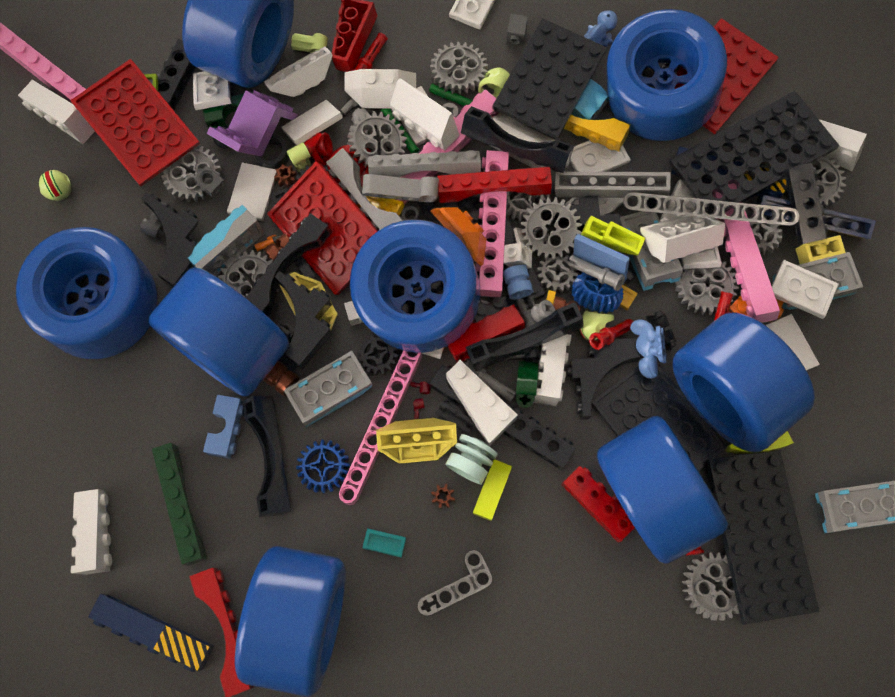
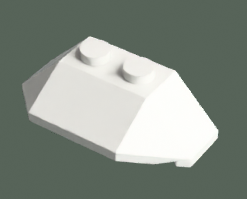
M323 47L277 72L270 79L264 81V83L272 92L292 97L302 95L305 90L319 85L325 79L332 53L326 47Z
M360 69L345 72V92L361 108L391 109L390 103L397 81L401 78L416 89V73L397 69Z

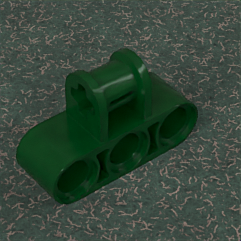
M519 361L516 401L520 407L528 408L534 402L537 390L538 363Z

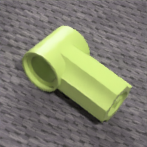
M294 33L291 39L292 50L312 53L323 47L327 48L328 37L320 33H316L313 36Z
M303 142L286 151L297 172H300V169L305 171L306 165L311 166L309 160L311 156Z

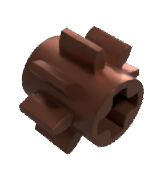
M282 164V167L275 169L278 175H275L274 179L279 181L280 187L284 185L289 188L290 185L295 184L294 177H296L297 173L293 171L291 165L287 167Z
M445 484L444 488H440L437 485L438 490L431 492L433 496H436L432 503L438 502L439 509H441L442 505L450 508L449 502L455 501V498L451 497L454 489L449 491L447 484ZM440 492L448 494L446 496V501H443V499H438L440 497Z

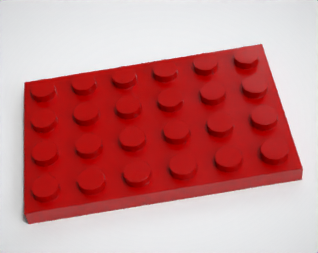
M722 18L714 28L721 36L725 45L727 70L719 104L711 118L703 125L713 134L720 130L779 58ZM681 67L676 75L682 76L688 72ZM678 83L675 86V89L680 88L685 84Z
M129 59L70 100L140 187L200 145L198 139L132 59Z
M315 161L267 215L283 234L285 233L289 238L298 230L302 220L308 217L310 213L329 226L332 233L324 244L319 248L304 253L302 256L335 295H339L350 284L351 269L356 255L364 243L378 229L319 162Z

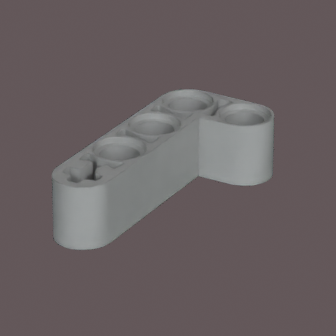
M365 174L363 175L362 195L418 202H434L438 196L439 179L436 177H422L421 180Z
M472 550L465 556V565L470 575L419 600L418 610L421 614L426 616L432 615L487 588L491 584V573L480 552ZM474 554L479 557L478 565L472 566L468 563L470 555ZM485 573L488 576L487 584L480 585L477 582L478 574ZM461 582H467L470 585V591L467 594L459 592L458 586ZM443 591L451 593L452 599L449 603H443L440 600V594ZM436 595L441 607L437 608L435 604L430 607V612L422 610L423 601L432 602L434 601L432 596Z

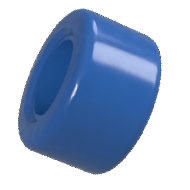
M188 0L182 26L183 47L188 60L198 69L239 86L253 88L260 85L271 75L283 55L291 32L294 0Z
M656 10L643 14L629 22L614 39L607 58L608 102L615 118L629 124V131L631 133L655 141L680 139L700 129L711 118L721 98L727 70V53L721 36L705 19L683 10ZM658 63H670V66L668 68H660ZM680 66L688 73L677 76L674 71ZM648 67L655 72L651 78L642 76L643 71ZM678 83L685 84L684 86L675 89V86Z
M404 220L380 229L361 247L351 269L350 292L357 314L373 333L387 344L399 350L425 353L450 345L466 332L474 320L479 307L480 282L470 252L453 232L430 221ZM423 265L434 269V273L429 278H424L420 275ZM407 267H411L413 271V277L409 280H405L400 276V272ZM442 281L443 293H433L431 285ZM394 285L404 287L405 293L403 296L393 297L392 290ZM419 287H421V289H422L421 292H420V291H417V292L414 291V288H419ZM431 299L436 303L433 308L424 312L422 303L425 300ZM407 301L415 303L413 314L402 310V306Z
M76 227L62 230L47 237L29 253L18 274L16 299L23 319L39 336L72 356L85 359H103L128 350L144 336L150 327L149 316L157 307V289L149 269L124 241L98 228ZM101 274L109 277V281L104 286L97 285L98 276ZM88 278L89 284L83 288L78 286L81 281ZM72 292L79 294L78 301L69 304ZM81 308L88 309V313L75 316L76 312Z
M190 268L149 316L150 326L168 343L220 383L241 396H249L255 391L289 347L287 336L267 315L228 284L201 268Z
M726 313L720 316L674 355L672 363L673 372L686 399L715 432L734 446L745 451L761 452L767 449L813 408L815 401L814 388L799 358L775 332L750 316L741 313Z
M650 417L598 449L597 460L609 485L633 526L659 562L671 563L720 536L727 530L728 522L719 504L680 441L662 417Z
M274 546L264 553L251 579L238 627L235 646V671L242 683L304 697H310L320 689L335 645L344 600L346 568L339 558L281 546Z

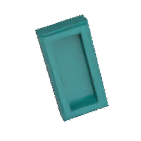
M367 528L362 548L402 558L406 537Z

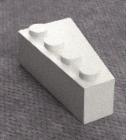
M31 80L18 95L23 100L22 104L30 111L33 109L38 116L44 117L48 122L55 124L82 144L95 132L72 103L34 80Z
M819 120L840 145L837 150L828 154V160L836 159L835 164H841V167L853 171L861 155L867 134ZM801 125L796 126L799 131L805 130ZM784 134L785 140L790 139L787 134ZM807 140L810 145H816L815 140Z
M570 334L542 344L537 390L533 403L556 406L558 401H562L563 390H561V386L566 376L564 364H567L569 353H566V347L570 346Z
M461 360L446 373L447 381L462 402L486 444L490 446L517 419V414Z
M95 489L74 493L73 518L77 521V525L74 526L72 536L76 540V546L72 548V557H75V565L71 566L72 574L88 575L110 571V566L112 565V556L109 554L111 537L107 527L110 523V518L106 512L108 496L103 490Z

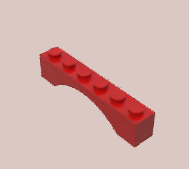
M550 167L437 176L439 179L438 194L440 203L458 202L473 195L496 191L520 192L532 196L551 194L552 188Z
M210 568L189 576L195 596L204 601L213 610L224 631L226 656L220 680L225 697H231L254 688V686L242 683L235 671V646L238 630L234 622L237 619L234 610H230L228 603L231 601L230 595L227 590H224L222 571H218V568Z

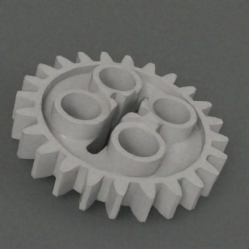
M451 42L450 47L444 45V50L438 49V54L434 53V59H431L430 65L431 77L434 78V83H439V88L445 86V92L451 89L452 94L455 90H458V93L461 94V91L464 90L467 94L469 88L475 91V86L478 87L480 81L485 78V74L488 71L487 58H484L483 52L479 53V48L474 50L473 44L467 47L466 42L463 46L460 45V42H457V46H454Z
M373 111L372 116H370L366 112L365 118L360 115L358 120H354V126H350L349 130L351 132L347 135L350 139L347 144L352 146L349 152L355 151L353 158L359 157L358 163L364 161L365 168L368 166V156L377 155V149L381 156L403 155L405 153L403 149L406 148L407 144L403 142L407 138L402 136L405 131L399 130L401 124H394L395 118L389 120V114L383 117V113L380 112L379 116H377L376 112ZM382 129L386 130V131L388 132V134L382 133L381 130H382ZM363 130H368L371 135H366ZM369 147L373 152H368L365 148ZM383 147H389L391 151H385Z
M201 146L199 150L198 147H195L163 171L164 175L161 177L168 192L172 193L175 198L179 197L181 201L186 198L188 202L193 198L197 202L198 197L204 200V194L207 193L197 185L190 187L195 183L194 174L197 170L203 169L207 165L222 178L221 173H219L222 171V168L219 166L220 162L216 155L212 154L210 149L205 151V148ZM212 178L204 179V183L209 184L213 181Z
M829 155L812 163L813 167L816 168L817 175L822 170H825V173L816 181V186H819L821 192L819 202L823 205L824 209L828 205L832 206L844 193L843 189L846 187V184L843 183L846 177L841 176L845 171L838 170L841 164L835 165L836 159L828 160ZM803 180L804 182L800 181V188L802 190L807 187L805 180ZM806 198L803 204L811 205L810 200Z
M547 197L546 203L540 199L539 206L533 203V210L527 208L530 213L529 216L523 215L527 221L521 222L525 229L520 230V232L526 233L522 240H528L529 242L526 246H533L531 249L532 253L538 250L537 256L539 257L542 253H545V259L548 258L549 254L555 259L556 253L563 257L562 251L564 250L569 254L568 247L574 248L573 241L576 234L582 233L577 230L582 224L576 222L580 219V216L574 217L577 210L570 211L571 203L564 206V199L560 203H558L557 197H555L553 202ZM544 211L552 213L550 220L545 221L542 219L541 216ZM558 212L559 217L554 224L556 231H551L547 243L544 244L543 241L549 231L546 227L547 225H552L554 217ZM562 218L569 220L567 228L559 227V221ZM542 228L544 230L541 238H535V229ZM557 235L561 238V243L558 246H553L551 238Z
M244 250L243 256L236 253V259L230 257L231 263L224 262L227 268L220 269L224 275H219L218 278L244 296V292L252 290L253 286L246 280L239 269L242 268L255 284L256 280L261 278L266 272L267 266L273 262V260H269L268 255L263 257L260 251L257 255H255L254 250L251 251L250 255L247 254L246 250ZM250 265H255L254 269L247 270ZM240 276L237 282H232L234 277Z
M726 261L721 264V267L683 269L680 280L675 282L678 285L675 291L679 292L677 297L683 298L681 304L688 303V310L694 307V313L701 310L702 315L705 314V311L712 315L713 310L716 311L720 297H713L712 293H716L719 296L721 291L732 293L733 297L730 305H732L733 299H736L737 294L735 292H738L739 289L736 286V279H734L736 273H730L732 267L726 268ZM694 274H701L702 277L698 278ZM714 276H719L722 280H716ZM696 290L700 292V295H695L692 291Z
M712 552L706 553V556L704 554L699 555V560L693 559L694 565H687L690 572L683 573L688 579L682 581L683 584L687 585V588L682 591L689 594L685 600H692L689 607H697L696 614L703 613V618L710 617L714 621H717V618L724 621L725 616L733 618L732 613L739 614L727 556L722 555L721 557L719 552L714 553L713 556ZM711 567L715 569L714 577L710 574ZM728 579L732 583L731 589L727 587L726 582ZM700 583L705 587L703 594L699 590ZM717 596H719L721 599L720 606L716 604Z

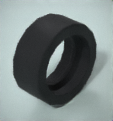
M272 134L268 145H279L282 150L281 155L270 161L264 160L261 156L254 155L259 166L279 169L282 167V164L285 165L288 162L289 156L286 151L289 149L282 137Z

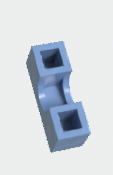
M217 395L213 414L216 417L224 418L226 426L220 433L207 434L203 452L207 455L231 459V455L236 451V435H239L241 430L239 422L241 416H244L243 403L239 398Z

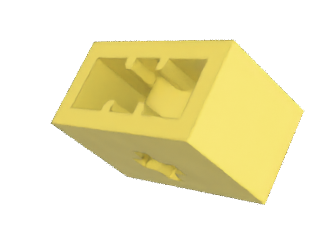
M841 235L806 243L795 248L800 264L846 253Z

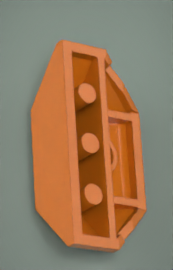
M458 207L432 209V214L445 228L453 232L465 244L471 257L481 267L484 264L487 240L482 234L484 230L478 223L473 224L471 222L473 218L467 211L462 212Z

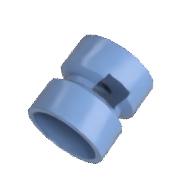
M526 265L512 266L503 271L505 283L509 284L507 291L510 299L524 298L534 292L530 280H527L529 273Z

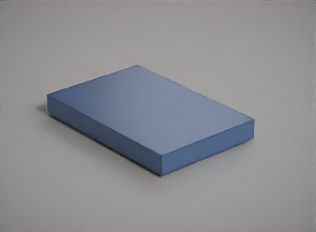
M577 234L574 238V256L602 269L610 268L611 272L618 275L623 274L625 275L624 282L626 281L630 257Z

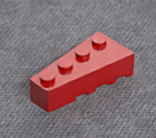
M341 0L331 58L336 70L344 72L354 70L378 16L373 2Z

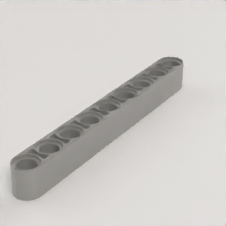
M635 192L626 194L623 199L624 206L630 210L779 225H794L799 220L798 211L788 207ZM632 195L637 198V204L633 207L627 203V199ZM651 197L657 203L652 209L648 208L646 204L647 200ZM670 199L676 203L673 210L666 208V202ZM689 201L695 204V209L692 212H688L685 209ZM709 203L714 206V211L711 214L705 212V206ZM728 205H731L734 209L733 214L730 216L725 214V208ZM748 207L753 210V215L750 218L744 215V211ZM770 209L773 213L772 218L766 220L764 213ZM787 211L792 213V219L789 222H786L784 219V214Z

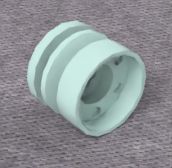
M461 434L459 440L463 444L457 443L455 445L461 452V455L451 453L445 465L462 477L482 485L488 473L482 467V464L492 466L493 462L489 458L495 459L498 453L485 442L475 437Z

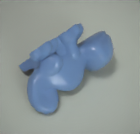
M611 10L601 12L597 17V25H589L584 37L605 47L608 44H612V34H606V32L616 27L618 21L616 13Z
M642 319L635 320L631 324L630 329L634 334L640 335L636 341V348L644 357L639 361V371L646 378H655L658 376L657 358L660 362L667 363L664 330L657 326L655 331L652 324Z

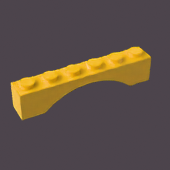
M571 115L564 129L571 131L576 136H583L593 143L602 144L610 150L619 152L629 134L630 125L615 118L587 120Z

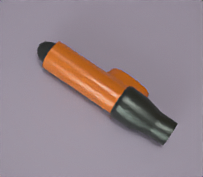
M282 235L269 236L267 240L255 244L252 250L260 251L271 243L276 244V239Z

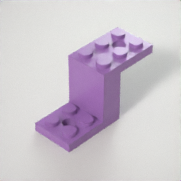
M246 90L227 129L220 126L218 128L209 127L207 134L238 152L262 156L280 117L294 120L298 114L293 112L294 108L278 102V99L270 95L268 96L256 90L253 92Z

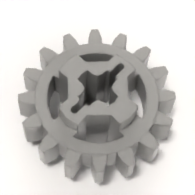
M749 222L759 252L765 255L767 250L772 253L774 248L778 249L779 243L782 241V229H779V224Z
M558 254L555 259L551 255V258L545 259L544 257V261L539 262L540 267L537 268V273L540 274L537 275V278L542 280L540 282L541 286L546 285V291L551 288L553 289L552 291L556 292V290H559L560 293H563L564 288L570 290V285H573V282H575L574 279L578 276L575 273L577 269L568 266V255L563 258Z

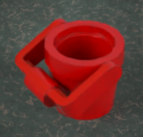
M317 133L305 141L304 144L315 161L322 165H327L326 162L334 152L332 141L328 133Z

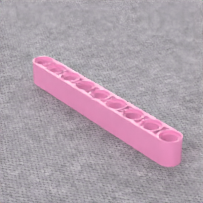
M402 352L340 489L339 498L346 505H353L358 501L380 451H378L377 444H369L371 437H377L376 430L382 428L376 425L377 421L385 419L387 420L386 425L393 423L421 361L422 353H418L415 357H410L408 355L409 352ZM403 367L411 369L408 374H402L400 370ZM396 384L403 386L399 392L393 391L392 388ZM392 401L395 403V406L392 409H386L384 407L385 404ZM364 454L371 456L368 463H362L360 460ZM361 472L362 479L358 482L353 481L354 473ZM348 490L354 492V497L351 500H345L344 494Z

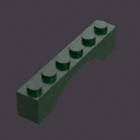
M168 443L152 448L181 564L189 566L207 559V555L188 502L178 446Z

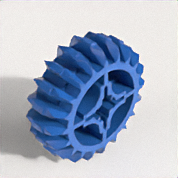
M586 273L578 275L572 285L574 301L578 302L579 306H584L585 309H590L591 311L604 312L606 314L608 311L613 312L618 309L623 300L624 293L622 287L616 291L614 287L608 284H601L597 278Z
M321 440L320 446H318V443L314 441V448L307 445L306 448L309 451L307 453L303 450L301 451L304 458L297 459L302 465H297L296 469L303 471L297 475L299 478L304 477L301 483H308L307 489L310 490L314 486L315 493L319 491L320 487L323 494L326 493V487H328L330 492H333L332 485L335 484L337 488H340L341 486L338 481L344 482L345 480L342 475H347L348 471L344 470V468H349L350 464L344 462L349 457L348 455L342 456L345 453L344 449L338 451L340 447L338 443L333 446V442L329 440L326 446L325 440ZM326 451L335 454L339 463L328 461ZM319 453L318 460L309 464L311 458ZM324 462L326 465L329 466L324 467V471L322 472V470L317 467L322 466ZM338 469L336 475L327 481L329 472ZM308 470L318 471L320 482L313 480Z

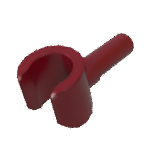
M411 381L409 386L420 388V394H430L431 387L427 382L416 383Z
M423 398L415 399L413 402L414 420L419 419V409L425 408Z

